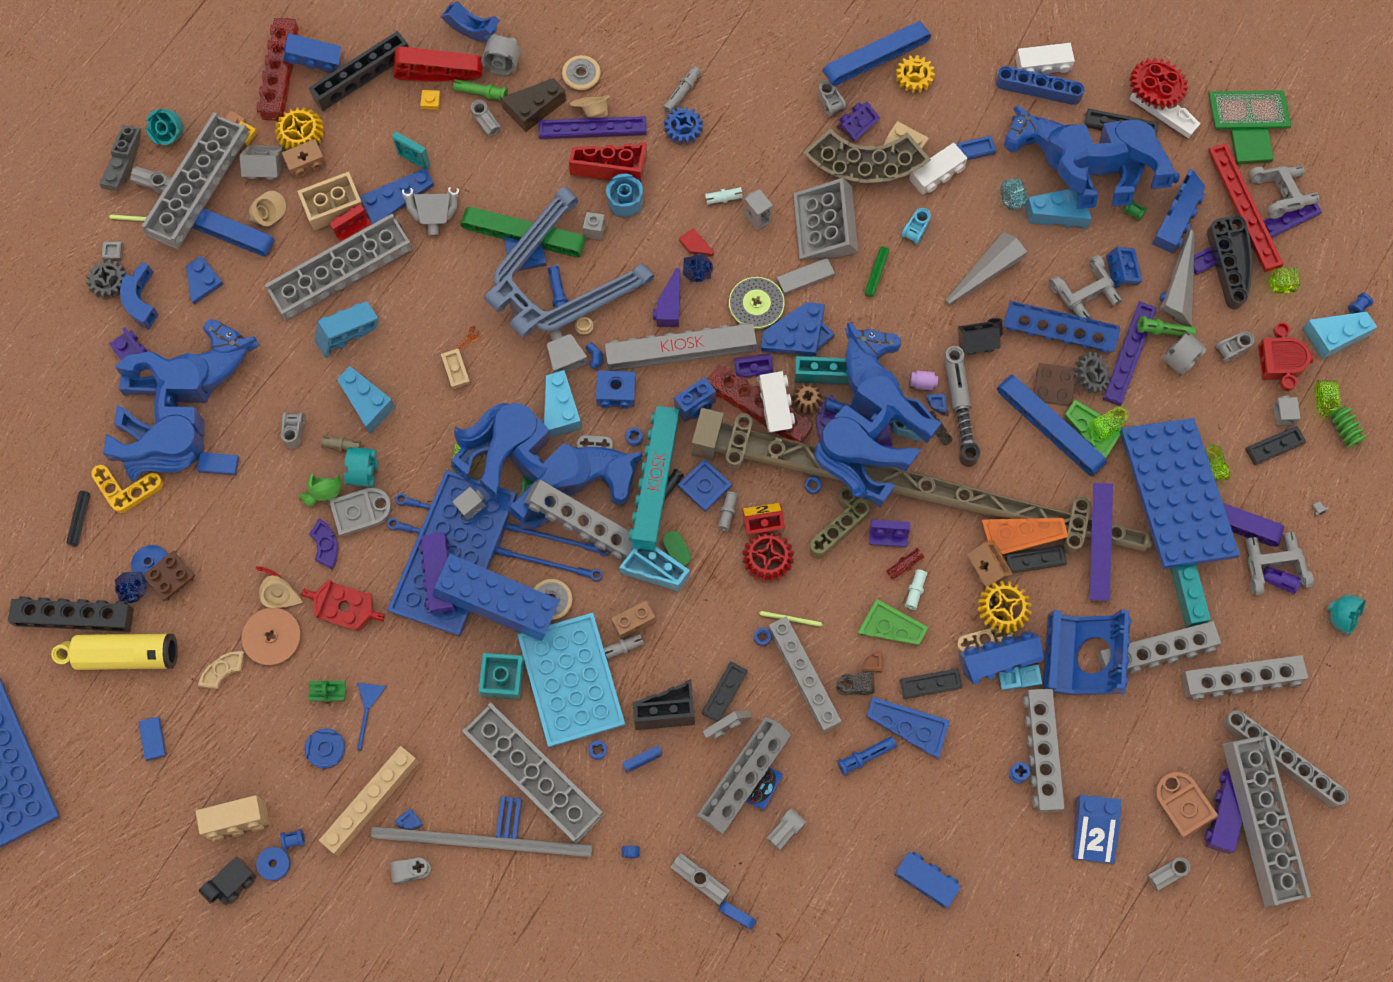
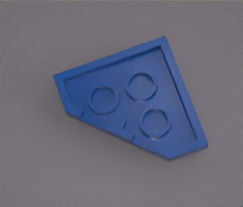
M806 302L763 332L761 351L816 356L825 304Z

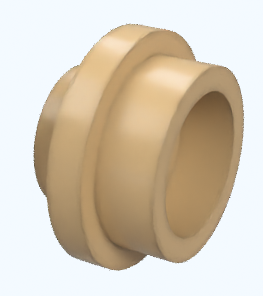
M581 317L575 323V329L581 335L590 334L594 328L592 320L588 317Z

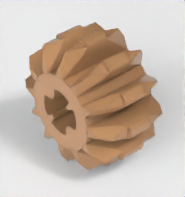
M802 383L801 388H795V393L792 394V405L797 406V412L803 410V415H806L807 411H809L813 415L814 410H820V405L823 404L824 400L822 399L823 393L818 392V386L812 388V384L809 383L808 387H806Z

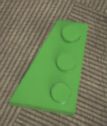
M876 599L858 634L919 645L929 627Z

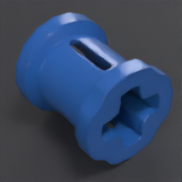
M1362 292L1358 295V299L1348 306V310L1351 314L1364 312L1367 307L1373 304V299L1368 294Z
M1023 762L1014 764L1009 771V777L1014 783H1022L1030 775V768ZM1018 769H1020L1021 773H1024L1021 777H1019L1018 773H1015Z
M302 828L291 833H280L281 845L284 851L288 850L289 847L305 846Z

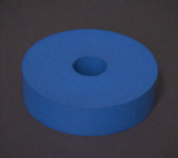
M270 847L263 850L256 862L258 873L270 881H277L285 877L291 866L289 855L278 847ZM273 860H276L277 864L272 868L270 864Z

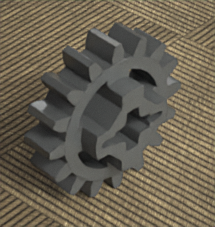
M108 259L107 263L101 260L100 265L94 263L95 268H89L91 274L86 275L88 279L86 284L89 286V290L96 297L101 295L103 299H106L107 295L113 298L114 293L120 295L121 283L125 274H127L124 267L117 261L113 263L111 259Z
M1089 352L1079 356V361L1075 362L1078 367L1074 369L1077 372L1075 379H1079L1078 385H1083V391L1088 390V393H1098L1106 389V384H1110L1107 378L1111 377V374L1107 371L1110 367L1105 365L1107 360L1102 361V355L1097 356V352Z

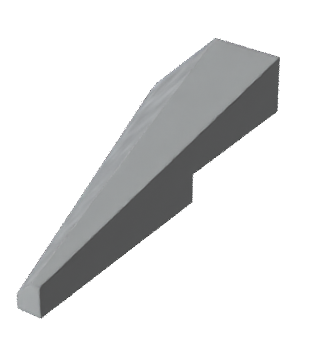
M1190 230L1186 236L1170 277V285L1160 310L1174 316V320L1189 327L1192 325L1195 248V233L1193 230Z
M1003 232L948 296L945 303L950 306L992 281L996 275L1023 260L1027 254L1026 249L1016 237Z

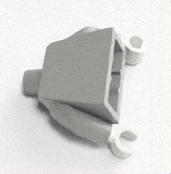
M449 187L446 194H413V189L410 188V194H405L403 189L402 195L405 199L407 210L413 219L419 221L420 224H427L428 235L439 234L438 223H446L447 220L452 218L457 209L458 188L456 193H452L450 191L451 187Z

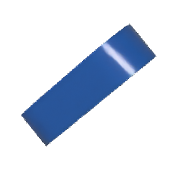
M725 901L722 902L718 909L719 912L749 930H752L757 922L751 916Z

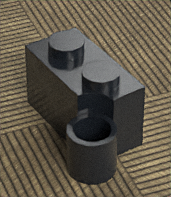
M991 318L983 323L958 326L959 347L964 351V354L973 355L980 351L992 352L995 349H999L1000 336L1003 335L1002 319Z
M236 856L212 880L207 881L199 889V893L209 904L219 899L227 906L239 898L238 894L243 889H248L255 882L253 879L257 875L241 858Z

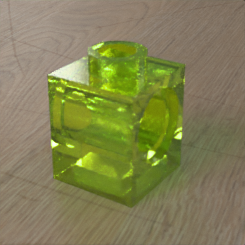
M1298 267L1275 269L1269 278V284L1273 288V293L1297 291L1301 285Z

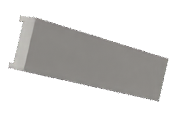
M215 112L212 114L141 227L145 232V236L175 249L180 247L250 135L246 125H239L218 116Z
M390 214L265 284V287L283 319L287 321L414 248L394 215Z
M491 702L466 729L462 730L463 734L574 844H577L604 816L603 812Z
M1269 735L1223 744L1264 907L1276 906L1281 903L1311 897ZM1262 741L1265 743V747H1266V750H1265V751H1264L1263 748H1262V744H1261ZM1267 761L1270 763L1271 771L1267 767ZM1272 781H1273V782L1275 783V785H1276V792L1274 791V789H1273V787H1272ZM1277 801L1281 804V812L1278 809ZM1283 822L1286 824L1287 832L1283 828ZM1288 842H1289V843L1291 844V846H1292V853L1290 852V850H1289V848H1288ZM1293 862H1294V863L1296 864V866H1297V869H1298V872H1297V873H1296L1295 870H1294ZM1299 883L1302 885L1303 894L1300 892Z

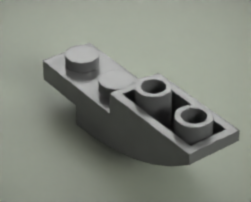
M122 126L111 149L112 158L99 183L102 189L119 191L122 183H127L138 150L141 134L140 128Z

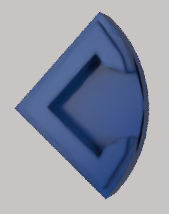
M927 394L926 400L929 406L938 413L946 414V394Z
M411 808L394 821L404 829L412 830L423 826V823Z

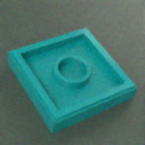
M395 131L392 139L397 154L428 170L431 164L426 148Z

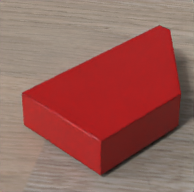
M694 228L679 238L680 243L690 254L714 255V251Z

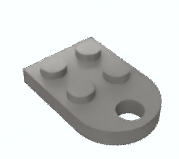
M366 488L329 500L340 537L382 524L388 519L392 509L388 495L378 488ZM379 500L386 501V505L383 508H377L376 503Z

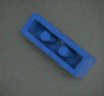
M288 33L284 46L283 61L332 73L339 66L341 46Z
M908 852L894 875L944 909H947L961 888L958 885L959 881L950 875L946 877L940 873L941 869L936 865L925 863L923 861L924 858L918 853Z

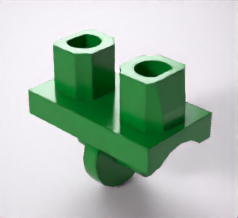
M309 681V702L345 701L346 681Z

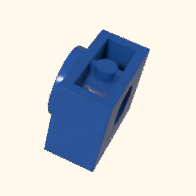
M597 371V406L602 408L619 406L623 409L635 407V372ZM614 385L621 386L619 389L616 390L612 388V386Z
M706 377L674 397V408L679 409V415L684 422L691 418H699L701 408L710 410L716 402V391Z

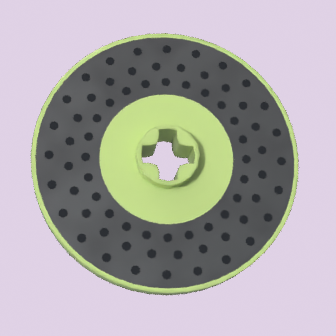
M751 277L742 280L733 288L729 297V309L733 318L739 324H753L754 329H763L773 325L781 317L784 310V296L781 289L773 281L763 277ZM759 300L760 304L754 306V302Z

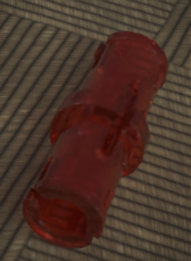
M916 548L905 558L901 557L898 563L886 570L888 576L893 573L890 578L895 580L903 572L911 570L914 564L924 558L923 553L919 554L920 550Z

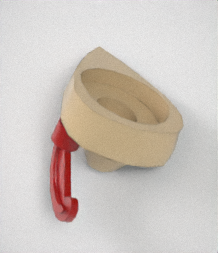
M256 566L255 569L257 571H263L270 575L263 580L259 589V599L264 606L282 608L303 603L298 593L285 580L281 579L279 574L268 568Z

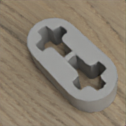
M584 435L577 441L578 448L583 447L581 444L588 441L589 445L587 447H602L603 442H606L608 446L606 448L613 449L612 440L606 436Z

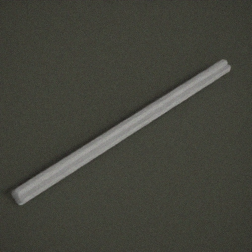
M372 827L371 837L375 839L591 857L592 855L591 845Z

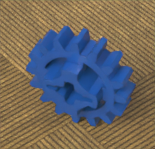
M687 106L684 110L678 107V111L672 109V115L667 114V120H664V131L667 132L668 138L672 137L673 143L678 140L679 145L683 141L688 145L689 140L695 142V136L700 137V132L703 131V120L700 119L699 113L695 114V109L688 111Z

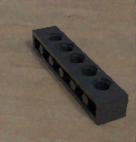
M396 31L310 86L309 90L313 100L322 111L326 110L394 66L396 48L408 47V43Z
M21 596L19 599H11L8 622L18 627L130 632L134 609L127 602L123 601L109 604V602L103 600L89 603L88 600L84 599L70 602V600L59 598L58 601H51V599L40 597L38 600H31L30 597ZM36 608L35 613L30 615V611ZM55 609V613L49 616L50 611ZM75 610L74 615L68 617L69 612ZM94 611V615L91 618H87L89 612ZM110 612H114L113 616L107 619V615Z

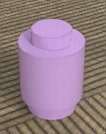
M919 370L911 372L910 387L930 391L937 387L938 376H935V372Z

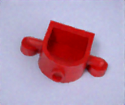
M1280 322L1273 329V334L1277 338H1263L1258 345L1262 380H1281L1280 387L1285 391H1292L1297 385L1296 378L1302 374L1309 364L1313 363V353L1310 352L1307 345L1301 340L1286 338L1290 333V327L1287 323Z

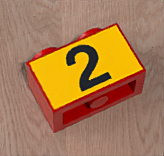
M780 502L742 508L747 535L785 529Z

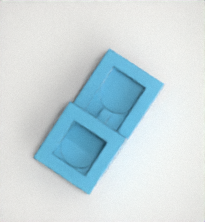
M1039 665L1022 668L1014 667V670L1008 673L999 672L1002 690L1043 685Z

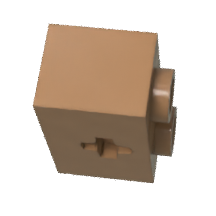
M315 139L282 152L293 179L326 166V162Z
M994 541L984 542L967 554L970 564L976 569L981 583L986 587H992L993 583L998 585L1000 581H1004L1013 575Z
M647 601L611 618L620 639H626L656 623L655 616Z

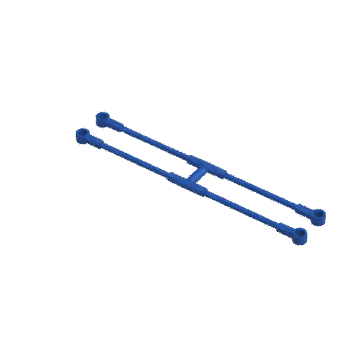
M403 493L398 494L395 498L399 506L408 505L426 509L431 507L430 504L408 498ZM404 497L405 500L403 502H399V498ZM391 518L387 522L388 528L392 531L397 529L410 533H420L421 529L415 528L412 525L398 522L396 518ZM392 522L397 523L395 527H391L390 524ZM506 523L494 554L509 558L515 557L574 572L577 575L591 578L594 582L602 580L603 575L599 569L592 571L580 567L574 568L512 552V550L501 548V540L504 531L509 530L582 547L585 550L599 553L602 557L608 556L610 551L607 550L606 553H602L601 549L597 548L595 544L582 543L530 529H520L519 525ZM599 573L600 577L594 578L593 575Z

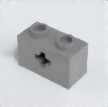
M760 189L756 192H750L745 198L744 216L756 231L772 222L773 205Z

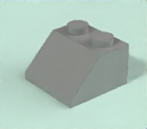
M248 145L239 155L241 177H247L248 179H257L258 177H265L268 180L276 179L282 172V152H284V148L281 146Z

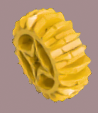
M297 107L296 111L290 109V113L284 112V117H279V122L276 123L277 129H275L277 141L286 151L314 139L317 144H321L320 139L324 136L323 122L317 113L314 114L311 109L307 111L305 107L302 110Z
M1000 581L999 586L993 583L992 588L987 586L986 592L981 593L982 599L978 600V604L981 606L978 607V612H983L980 615V619H987L984 625L986 626L990 623V630L993 631L997 627L998 633H1001L1002 629H1004L1005 633L1009 634L1010 629L1016 632L1017 627L1023 628V622H1028L1027 616L1031 614L1028 608L1031 607V603L1026 602L1029 600V596H1023L1024 589L1020 592L1017 590L1018 584L1013 588L1011 587V581L1006 586L1003 581ZM1004 594L1010 595L1014 599H1008ZM993 596H996L997 605L990 610L989 601ZM1002 604H1003V606H1004V607L1007 606L1008 609L1006 610L1005 608H1000V607H1001ZM1019 605V616L1014 619L1012 609ZM995 616H1001L1005 621L999 620Z

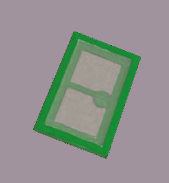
M1284 90L1209 91L1208 93L1215 130L1291 128Z

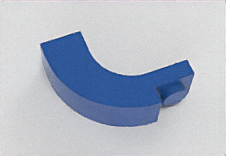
M458 1L449 4L441 16L448 25L459 33L482 42H486L497 30V24L500 21L496 16L489 18L477 17L465 9Z
M142 262L134 270L133 276L125 274L121 283L120 297L124 308L132 319L149 330L159 314L154 307L141 300L142 290L154 273L148 264Z

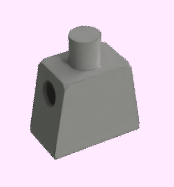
M554 330L550 333L552 341L547 343V348L554 373L563 370L567 373L588 364L586 354L571 334L562 336L560 330Z

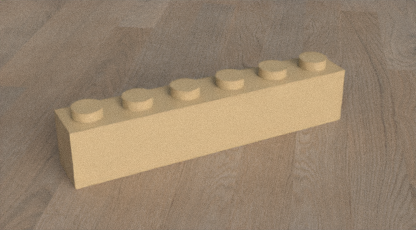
M400 746L319 839V842L339 857L418 765V760Z

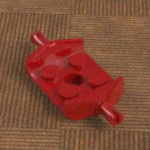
M332 580L324 583L317 592L305 588L302 590V597L312 599L314 616L318 619L355 631L364 628L368 621L372 619L384 622L386 615L373 610V597L370 592H361L333 583ZM342 603H349L350 607L347 611H340Z

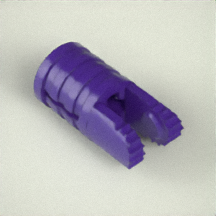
M1273 567L1264 568L1263 577L1266 582L1292 594L1297 592L1301 578Z

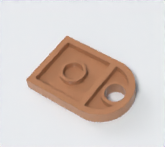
M1182 772L1169 773L1158 783L1157 798L1183 838H1186L1219 817L1196 782L1189 775ZM1172 779L1178 782L1177 787L1173 790L1166 787L1167 782Z

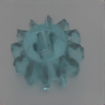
M1019 178L1008 179L1002 182L1000 194L1002 195L1004 205L1009 210L1025 206L1028 194L1026 193L1024 183Z

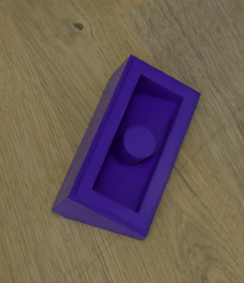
M770 353L734 358L736 378L774 373L772 355Z

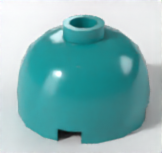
M157 109L152 111L146 119L148 121L146 132L149 138L156 144L170 145L178 141L183 134V121L175 111Z
M1344 595L1339 597L1336 602L1332 601L1328 611L1331 612L1330 620L1335 629L1350 635L1359 623L1357 620L1359 615L1362 616L1366 600L1355 595Z

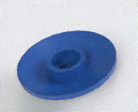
M156 545L142 547L132 558V573L138 580L148 583L143 574L165 558L168 553ZM151 559V563L146 565V561Z

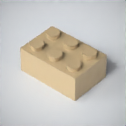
M349 172L297 191L314 231L329 226V223L334 218L346 214L352 207H357L360 204L363 207Z
M257 795L195 810L199 835L212 840V842L224 840V836L232 835V837L244 835V831L252 830V832L264 830V826L270 825L266 801Z

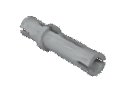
M692 66L688 74L682 77L677 89L663 105L667 113L672 114V109L675 110L689 89L691 90L694 87L695 81L702 74L701 70L696 66Z

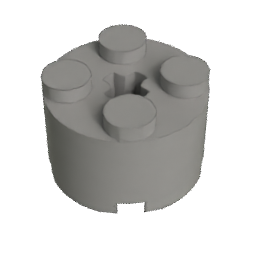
M492 34L487 40L483 52L482 65L490 68L489 72L498 76H509L511 72L514 73L521 55L518 41L515 38Z
M1187 331L1166 352L1162 360L1178 374L1183 375L1206 352L1207 348Z

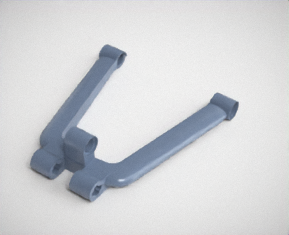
M566 186L557 192L555 199L551 201L497 267L494 273V283L496 286L484 297L485 301L496 312L502 311L510 303V309L516 316L509 325L522 338L527 337L535 328L542 331L557 330L637 289L641 285L643 287L646 286L655 276L641 263L633 271L631 270L629 273L551 311L541 310L520 291L512 278L567 211L572 210L579 202L578 198Z

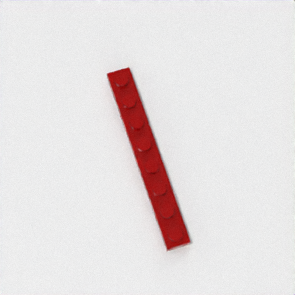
M1227 143L1210 147L1208 153L1237 215L1242 216L1246 221L1250 243L1263 271L1268 272L1282 268L1283 262Z

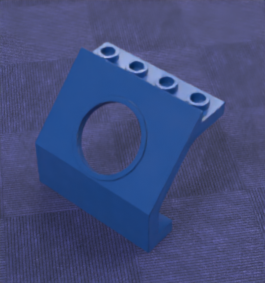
M1121 609L1109 616L1087 617L1062 615V611L1057 610L1049 613L1043 689H1053V693L1066 695L1126 694L1128 683L1127 667L1129 664L1128 647L1130 644L1129 628L1131 625L1129 610ZM1100 638L1105 640L1111 649V658L1108 665L1097 673L1084 672L1078 663L1080 648L1090 639Z

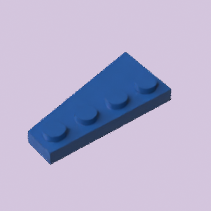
M424 168L360 196V199L371 223L374 224L406 206L402 195L403 189L405 194L411 193L410 188L413 189V194H423L432 188L434 184L427 169Z
M872 697L867 713L868 719L934 758L939 759L950 720Z

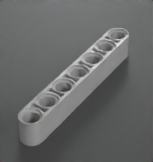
M1235 710L1224 718L1223 725L1226 730L1240 740L1251 738L1248 735V729L1255 733V737L1269 735L1277 768L1327 806L1336 808L1348 801V793L1342 786L1243 712ZM1231 717H1235L1238 720V726L1231 722ZM1262 741V748L1265 751L1266 748L1264 746V742ZM1282 755L1288 757V763L1282 761ZM1299 767L1305 770V776L1299 773ZM1316 780L1322 783V789L1316 786ZM1333 793L1339 796V802L1333 799Z

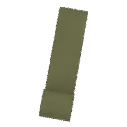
M848 486L842 487L838 496V503L845 511L811 541L809 551L811 556L816 559H821L868 517L869 503L863 497H853L852 491ZM849 494L852 499L845 500L842 495ZM861 507L865 512L858 513L856 508ZM849 520L851 525L845 526L842 524V521ZM834 532L838 537L832 539L828 536V533ZM822 545V550L815 549V546L820 547Z

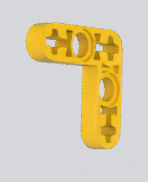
M97 465L91 473L92 478L110 506L118 513L127 512L163 487V480L156 473L146 475L122 490L106 466ZM100 471L103 472V475H104L105 478L107 479L106 481H104V480L100 477V475H99V472H100ZM152 479H154L156 482L155 486H153L151 483ZM109 485L116 486L113 493L106 492ZM141 489L142 494L134 498L132 496L133 491ZM128 495V497H129L132 501L129 502L128 499H127L125 496ZM120 500L123 502V503H122V504H123L122 507H119V506H118V505H119V504H118V501H120Z

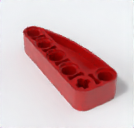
M398 47L394 55L393 76L399 80L421 82L455 81V79L461 81L482 77L483 73L482 57L473 54Z

